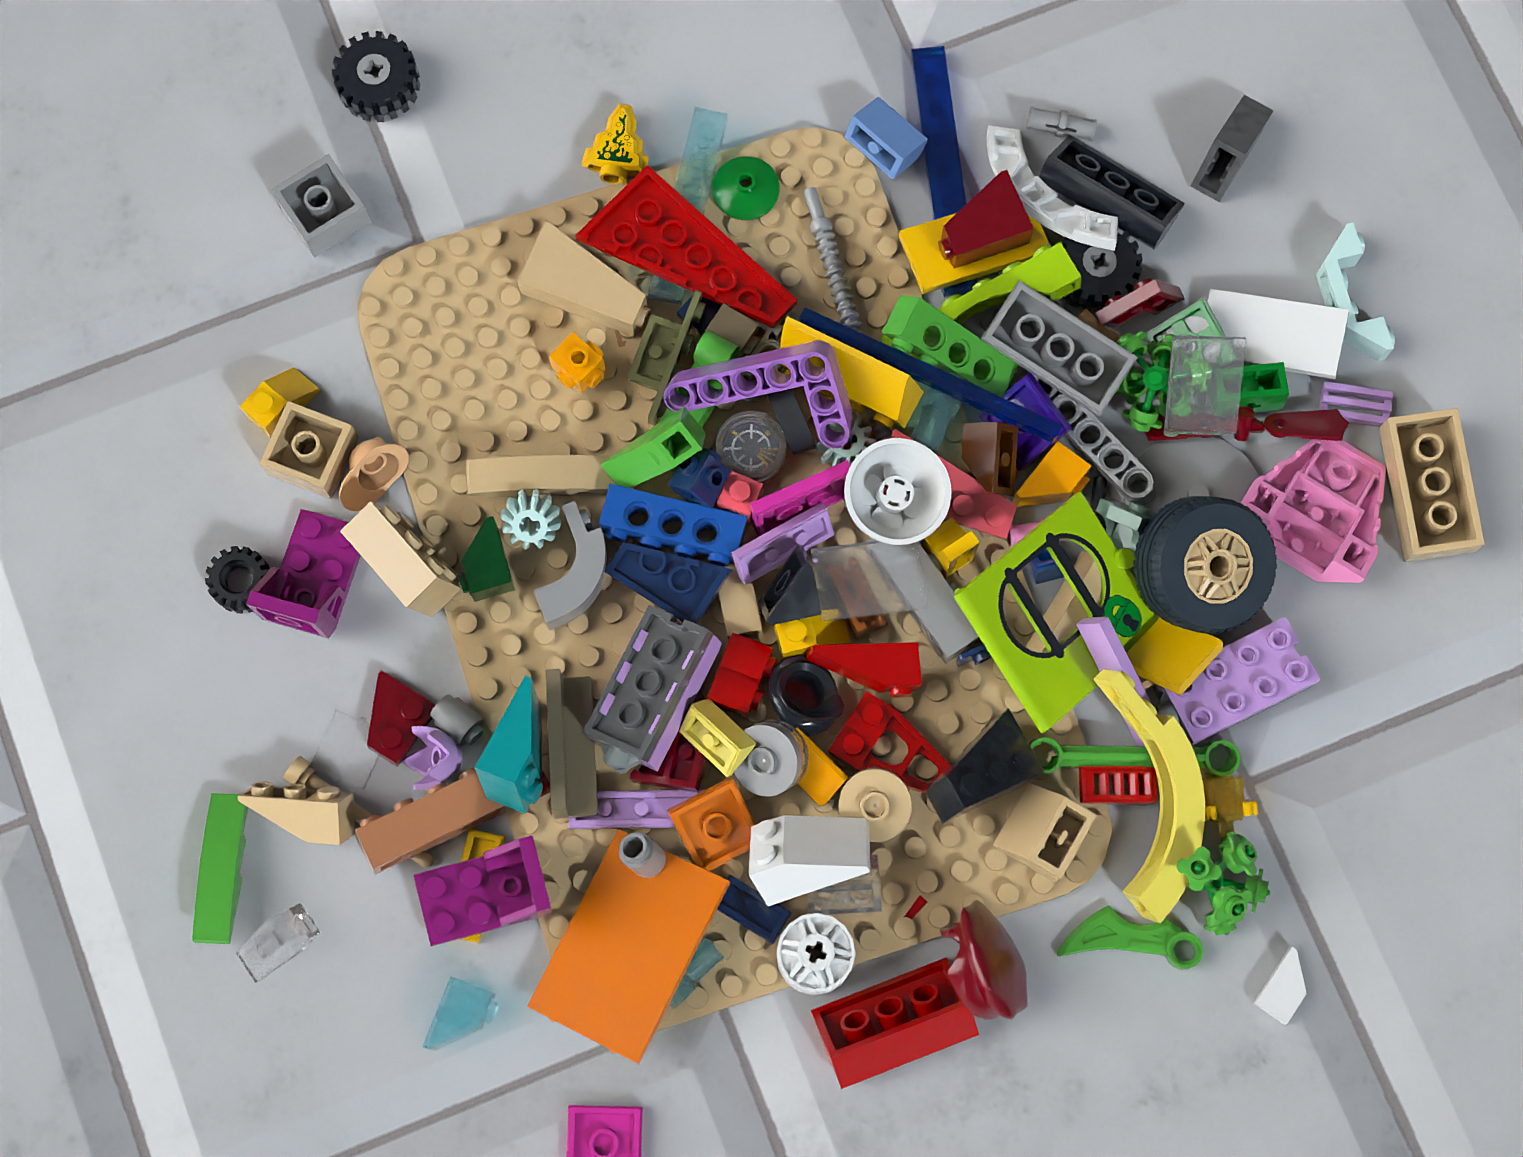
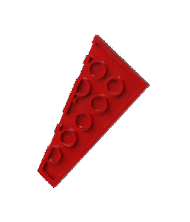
M648 165L575 235L577 241L691 292H695V289L702 292L703 297L721 305L724 303L737 312L772 328L797 305L798 300Z

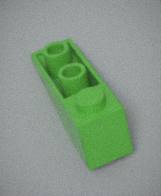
M684 406L603 461L601 466L616 485L631 488L673 469L703 448L706 433Z

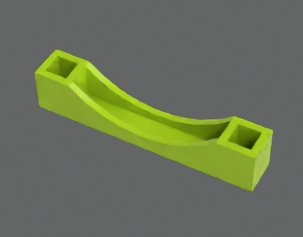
M1061 242L1054 246L1048 244L1033 253V257L1023 263L1020 261L1011 263L1004 268L1003 274L992 280L990 278L980 280L972 287V291L960 296L956 294L949 297L938 310L961 325L980 312L1003 305L1019 280L1050 301L1055 302L1080 288L1081 275ZM883 334L882 340L877 342L879 353L884 362L910 375L913 379L930 370L917 362L918 356L915 354H907L894 348L891 345L893 340Z

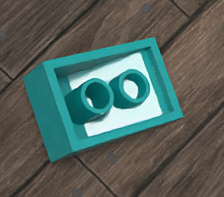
M526 675L475 766L487 799L526 814L531 803L535 804L538 801L543 787L542 710L532 678Z

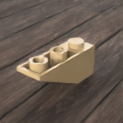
M262 781L253 783L251 788L238 795L239 802L307 843L341 845L355 834L353 792H342L335 786L321 787L318 790L306 789L304 784L274 787L272 782Z

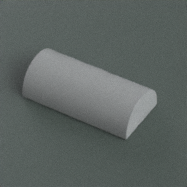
M1020 280L981 338L982 342L1098 417L1101 416L1138 358Z

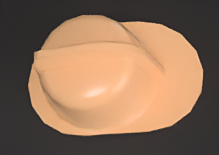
M375 437L357 445L349 457L350 472L341 483L339 491L340 502L344 508L350 511H361L370 501L375 503L379 500L392 483L406 470L409 463V454L406 449L398 444L386 443L381 437Z

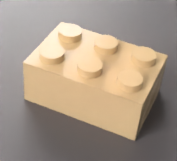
M370 501L340 532L406 608L433 617L462 589L454 580L458 576L457 573L445 561L440 563L432 555L436 551L435 548L423 536L418 538L411 531L414 524L407 516L400 511L396 513L388 505L381 507Z

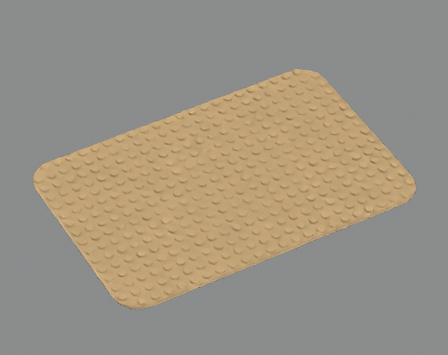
M819 127L794 129L655 171L798 300L797 305L791 311L802 319L803 324L848 345L850 342L844 340V336L847 333L841 330L844 324L839 322L841 315L836 313V309L839 306L833 304V301L836 299V297L831 296L833 288L828 287L830 279L825 277L828 271L823 269L825 262L820 260V256L823 253L817 251V247L820 244L815 243L814 240L817 236L812 234L810 228L812 218L805 199L804 190L816 187L825 217H828L832 224L830 232L835 234V238L832 241L837 242L835 250L840 252L838 259L843 261L840 268L846 270L843 277L848 278L846 285L851 287V291L848 294L854 296L851 303L856 305L854 312L859 314V318L856 321L862 323V327L859 330L865 332V335L862 337V339L867 340L865 348L870 350L869 356L884 362L879 353L877 342L882 340V331L900 295L920 297L921 299L923 297L900 241L899 232L877 171L870 159L845 139L844 134ZM751 156L759 158L768 163L777 174L780 185L778 200L772 210L761 218L749 221L731 218L724 214L714 201L712 193L714 176L724 163L736 157ZM632 179L627 180L625 184L619 182L407 247L381 261L365 280L357 303L359 329L394 444L403 446L409 454V463L403 474L422 536L436 550L432 555L440 563L445 561L458 575V573L464 572L461 560L485 519L493 516L498 525L515 590L474 602L470 592L463 593L461 589L444 606L475 712L484 719L481 727L484 729L482 735L486 746L524 676L532 678L542 710V771H544L549 782L546 670L560 669L563 678L591 677L594 711L648 605L658 609L661 608L606 573L603 587L592 605L571 622L549 630L533 590L560 580L569 572L575 561L576 542L564 515L562 505L575 501L579 511L586 509L593 529L587 530V532L600 528L599 521L607 493L576 492L573 496L550 495L552 497L551 505H558L560 508V514L557 516L561 520L560 529L555 530V539L552 542L544 539L541 549L532 542L529 548L525 550L522 540L512 544L510 541L511 533H503L502 524L505 521L501 519L502 509L507 508L506 502L509 497L467 495L466 461L469 459L532 455L612 456L659 423L661 418L658 417L655 426L648 424V415L657 391L627 381L647 323L644 328L638 327L635 337L619 331L622 341H626L625 346L618 347L615 329L523 295L517 282L544 222H548L646 295L647 308H650V315L653 314L682 325L683 321L677 317V311L694 292L576 240L575 235ZM742 180L739 184L742 187H749L752 182L750 180ZM692 328L689 334L694 335L690 351L688 355L681 354L677 365L682 367V371L691 369L693 366L694 352L702 337ZM572 332L585 343L592 341L604 353L602 358L604 359L606 370L604 371L603 379L593 389L588 387L583 394L575 387L569 390L557 379L556 374L558 372L552 368L549 355ZM759 332L758 337L762 339L764 335ZM766 349L763 352L772 351L773 349ZM782 368L780 373L784 374L786 370ZM929 370L913 379L924 393L906 427L902 428L894 424L890 430L897 429L977 480L961 458L963 425L968 423L956 387L943 380V373L939 370ZM754 376L750 382L757 381V378ZM804 387L792 388L817 446L820 439ZM767 394L755 402H748L742 399L715 405L702 427L706 433L703 448L716 452L717 440L722 430L737 418L758 416L771 421L779 428L786 443V458L779 473L770 481L763 483V497L831 468L833 461L823 464L821 456L824 453L817 451V449L793 455ZM865 409L862 414L852 410L854 420L857 417L862 419L860 429L865 426H870L871 428L874 426V423L869 422V418L872 415L868 414ZM872 431L869 437L875 438L877 432ZM849 440L843 446L844 450L851 449ZM668 470L631 487V489L688 502L668 486L674 474L672 470ZM539 494V498H541V499H542L544 496H547V495H544V494ZM719 496L716 499L712 508L718 509L717 501L719 499ZM845 500L827 507L835 535L806 551L813 566L821 610L841 609L826 578L827 568L835 564L838 567H842L848 563L849 559L856 558L884 613L888 626L856 640L845 618L851 644L918 642L922 681L921 686L915 691H911V696L893 698L890 697V692H876L829 670L835 680L838 694L844 703V710L840 717L825 732L807 737L848 776V780L858 772L830 755L828 750L866 691L898 710L949 764L955 761L963 752V749L977 737L987 723L1008 708L1028 743L1036 738L1047 737L1055 740L1059 745H1086L1073 708L1049 730L1040 733L993 658L978 665L970 661L958 667L956 657L945 664L865 551L866 541L871 538L854 523L847 510ZM636 513L630 518L629 522L634 526H641L647 522L648 516L643 513ZM670 521L664 526L663 530L668 534H676L682 529V525L677 521ZM751 523V526L747 525L742 546L758 538L753 528V523ZM959 525L967 532L972 531L980 543L974 560L945 579L947 583L952 581L958 588H964L1013 547L1010 545L1009 533L1007 539L1003 540ZM705 529L698 534L697 538L707 543L713 541L717 534L713 530ZM603 533L609 565L623 542L608 539L605 537L606 533ZM626 538V543L640 546V541ZM660 547V550H658L676 555L673 553V549ZM695 555L694 558H690L712 564L708 562L707 557ZM784 564L752 581L763 632L744 636L773 647L772 657L777 658L776 664L782 661L774 625L765 621L759 600ZM1021 569L1017 573V577L1034 603L1023 570ZM457 576L454 580L461 586L459 577ZM1006 585L1003 596L1005 620L1012 635L1019 643L1026 647L1035 629ZM718 593L698 625L708 628L720 640L722 646L693 703L707 699L729 642ZM979 641L965 652L983 645V642ZM767 677L763 678L759 690L764 691L760 707L757 712L751 710L748 718L720 708L743 731L759 723H772L784 728L790 734L792 733L783 725L773 708L768 692L769 678ZM886 731L882 734L872 753L875 759L897 765L903 762L908 753L906 743L895 732ZM1045 742L1032 749L1041 767L1046 766L1050 762L1051 756H1055L1053 748ZM595 743L597 791L679 790L633 783L629 779L630 774L634 769L638 771L642 764L630 768L624 774L617 773L604 762L602 747ZM921 754L915 756L907 769L909 775L927 783L932 782L938 774L936 765ZM707 758L699 790H706L729 778ZM1059 767L1052 773L1040 774L1024 786L942 824L926 794L908 789L912 800L909 821L897 836L882 842H870V872L779 902V905L791 911L792 914L774 944L769 943L716 910L656 1032L791 987L786 983L779 971L776 955L780 935L788 924L802 915L820 913L832 916L845 925L854 942V966L941 937L940 929L950 928L954 923L960 922L962 909L972 904L975 900L980 901L998 918L1066 895L1087 883L1106 859L1112 835L1108 804L1080 803L1078 767ZM734 772L729 776L734 779L756 825L764 820H772L783 815L840 817L839 797L842 789L825 806H819L796 782L788 790L775 796L766 797L756 795L747 790L739 782ZM1094 776V795H1099L1098 776ZM1029 783L1063 795L1097 815L1062 879L1057 883L993 846ZM548 793L540 797L535 804L531 803L526 814L507 807L506 814L514 840L533 835L552 910L551 914L538 918L551 959L618 829H569V818H554L551 811V794ZM676 828L620 829L629 834L635 832L645 833L665 851L694 864ZM750 850L709 871L724 879H727L730 874L758 891L749 876ZM920 895L928 902L913 919L904 917ZM816 944L814 948L807 947L805 950L810 954L809 961L811 963H816L818 959L825 960L826 955L822 953L823 946L820 944Z

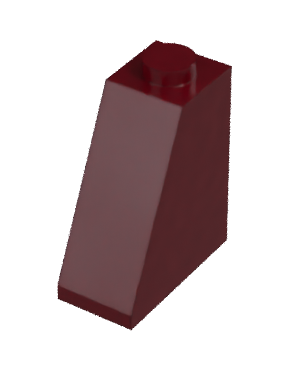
M1007 170L1001 171L943 226L941 240L938 241L939 250L944 260L950 259L954 269L1030 243L1034 228Z

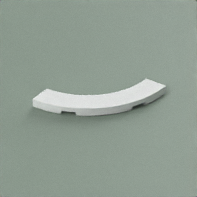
M988 126L987 151L993 172L997 176L1001 171H1008L1022 204L1030 217L1052 231L1077 242L1097 248L1115 250L1118 217L1090 211L1076 204L1072 207L1057 198V193L1047 186L1041 178L1035 177L1028 166L1029 161L1023 149L1022 130Z

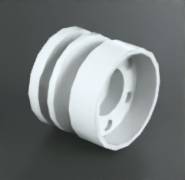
M820 913L802 915L789 923L780 935L776 954L778 968L786 983L798 992L813 996L830 993L842 985L852 970L855 959L853 938L845 925L832 916ZM816 944H820L823 946L822 953L826 955L825 960L818 959L816 963H811L809 961L810 954L805 950L807 947L814 948Z

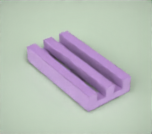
M1325 381L1322 384L1319 410L1331 409L1327 408L1328 404L1354 409L1381 412V416L1338 410L1348 422L1380 427L1390 416L1392 411L1391 400L1393 399L1394 392ZM1329 393H1331V394H1338V395H1344V396L1357 397V398L1370 399V400H1376V401H1383V402H1382V403H1378V402H1371V401H1365V400H1359V399L1339 397V396L1329 395Z

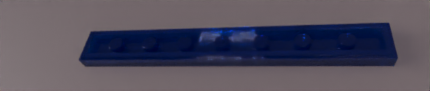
M944 46L911 49L921 134L928 139L924 147V157L933 220L958 213L966 205ZM977 278L943 288V297L956 294L960 296L972 291V287L977 283Z
M804 307L799 317L801 323L910 375L913 380L1050 443H1055L1062 425L806 307Z

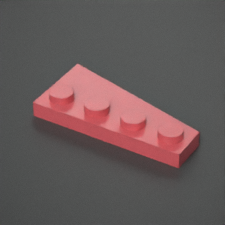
M895 428L890 437L913 440ZM939 457L948 472L952 492L950 507L944 520L947 521L952 517L958 525L1003 540L1007 539L1017 505L1001 495L987 493L979 481Z

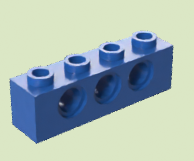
M609 484L599 525L602 532L606 533L605 537L618 542H626V538L640 541L639 545L654 550H660V547L673 549L674 554L685 558H694L695 555L707 557L708 562L725 567L729 563L735 564L731 552L742 547L747 529V516ZM636 513H643L648 516L647 522L641 526H634L629 520ZM670 521H677L682 525V529L676 534H668L663 530L664 526ZM705 529L713 530L717 534L713 541L707 543L700 541L697 536Z

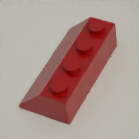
M947 957L811 1010L841 1089L979 1035L973 1013L961 1001L947 975V971L951 967Z

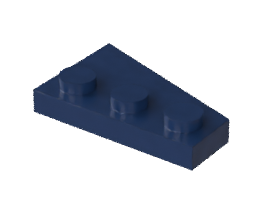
M623 542L604 572L664 611L673 614L681 622L685 619L698 624L732 569Z

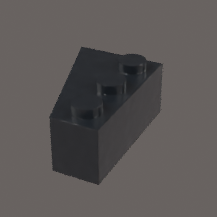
M1008 708L985 725L977 737L963 749V752L940 774L925 793L942 824L1024 786L1043 773L1044 770Z

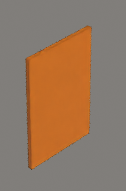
M618 829L527 1007L548 1017L550 1021H556L610 1049L612 1053H618L640 1064L730 881L665 851L666 862L661 872L650 878L641 877L628 868L620 859V843L629 833Z

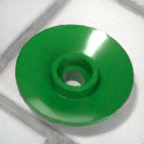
M751 156L736 157L724 163L716 172L712 183L713 198L718 208L727 216L742 221L755 220L770 212L775 206L780 192L779 180L773 168L765 161ZM742 180H750L752 182L749 187H742L739 183Z

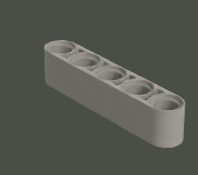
M1033 375L1040 385L1047 384L1046 382L1042 381L1041 379ZM1052 387L1051 392L1047 395L1060 412L1068 407L1076 410V414L1067 420L1072 429L1064 436L1128 502L1134 501L1143 505L1151 502L1156 492L1151 473L1089 410ZM1094 431L1100 434L1098 441L1093 444L1082 442V437L1088 432ZM1117 455L1124 459L1123 464L1115 469L1108 468L1105 465L1111 456ZM1136 480H1144L1148 483L1147 489L1138 494L1129 490L1130 485Z

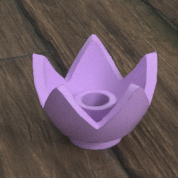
M428 726L411 727L413 733L426 744L402 760V763L409 768L425 775L422 780L414 783L412 790L431 788L445 782L454 773L459 771L462 763V751L460 746L455 744L450 736L439 729Z

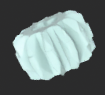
M857 417L854 420L855 424L849 437L850 450H844L843 446L840 448H829L821 443V441L818 442L817 451L824 453L821 456V462L828 464L833 461V467L848 460L851 465L865 448L876 443V439L869 437L872 434V428L865 426L860 429L862 419ZM836 422L828 424L833 431H845L844 428Z
M537 488L533 490L532 496H528L521 489L518 492V499L513 497L507 499V508L502 509L501 519L505 521L502 524L503 533H511L510 541L512 544L522 540L523 548L526 550L529 548L530 543L534 542L541 549L544 539L550 542L555 539V530L560 529L561 520L557 517L560 514V508L558 505H551L552 497L550 494L541 499L539 498Z

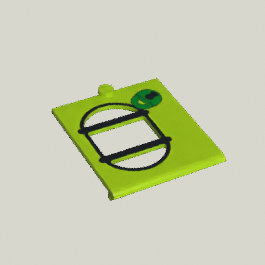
M1082 492L1074 494L964 588H957L953 596L1040 733H1044L1054 726L1098 686L1093 679L1100 671L1078 628L1062 642H1058L1017 577V573L1047 548L1087 611L1088 618L1109 617L1126 653L1159 619V617L1154 615V612H1151L1148 608L1149 606L1144 603V599L1141 598L1140 591L1137 589V582H1135V578L1129 570L1134 566L1133 561L1136 557L1134 552L1129 548L1116 549ZM1059 539L1070 540L1079 544L1095 560L1102 581V595L1099 606L1060 546ZM1006 585L1047 648L1046 653L1035 652L1024 647L1009 630L1003 611V596Z

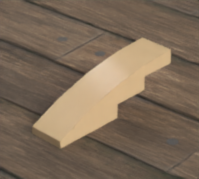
M532 455L469 459L466 461L467 495L518 497V492L523 489L528 496H532V492L536 488L539 494L573 496L576 492L607 493L609 484H614V481L602 468L601 463L611 456Z

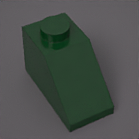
M493 516L488 517L461 560L464 572L458 573L463 593L470 592L474 602L515 590L498 525Z

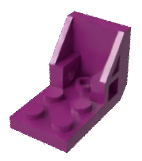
M300 509L280 569L272 567L250 591L246 605L262 620L329 639L337 627L361 557L358 551L340 532L349 522Z
M533 835L516 839L484 852L482 857L413 875L431 947L533 920L552 913Z

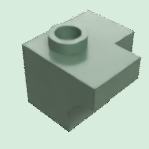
M1100 498L1096 512L1100 513L1104 518L1106 533L1116 549L1129 548L1133 552L1136 551L1139 535L1142 534V529L1147 526L1146 523L1153 516L1148 514L1150 508L1134 501H1130L1129 505L1112 498Z

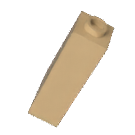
M544 222L517 281L521 294L635 337L638 327L644 328L650 315V308H647L646 295L551 223Z
M1083 551L1073 566L1099 606L1102 595L1101 575L1095 560L1087 551ZM1066 579L1043 616L1059 643L1078 628L1077 623L1083 618L1089 617ZM1035 630L1026 648L1035 652L1046 653L1047 648Z

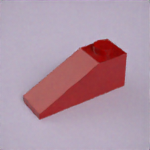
M918 642L812 645L806 652V660L876 692H890V697L893 698L911 696V691H915L922 685Z

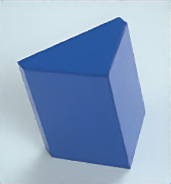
M1047 549L1043 550L1029 562L1035 584L1064 577Z

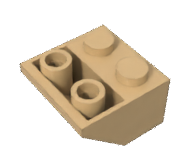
M1029 783L993 846L1057 883L1062 879L1097 815L1063 795Z

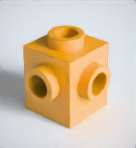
M574 332L549 355L552 368L558 372L556 374L557 379L569 390L575 387L583 394L588 387L591 389L596 387L605 375L604 371L606 369L604 359L602 358L604 356L602 350L592 341L585 343Z

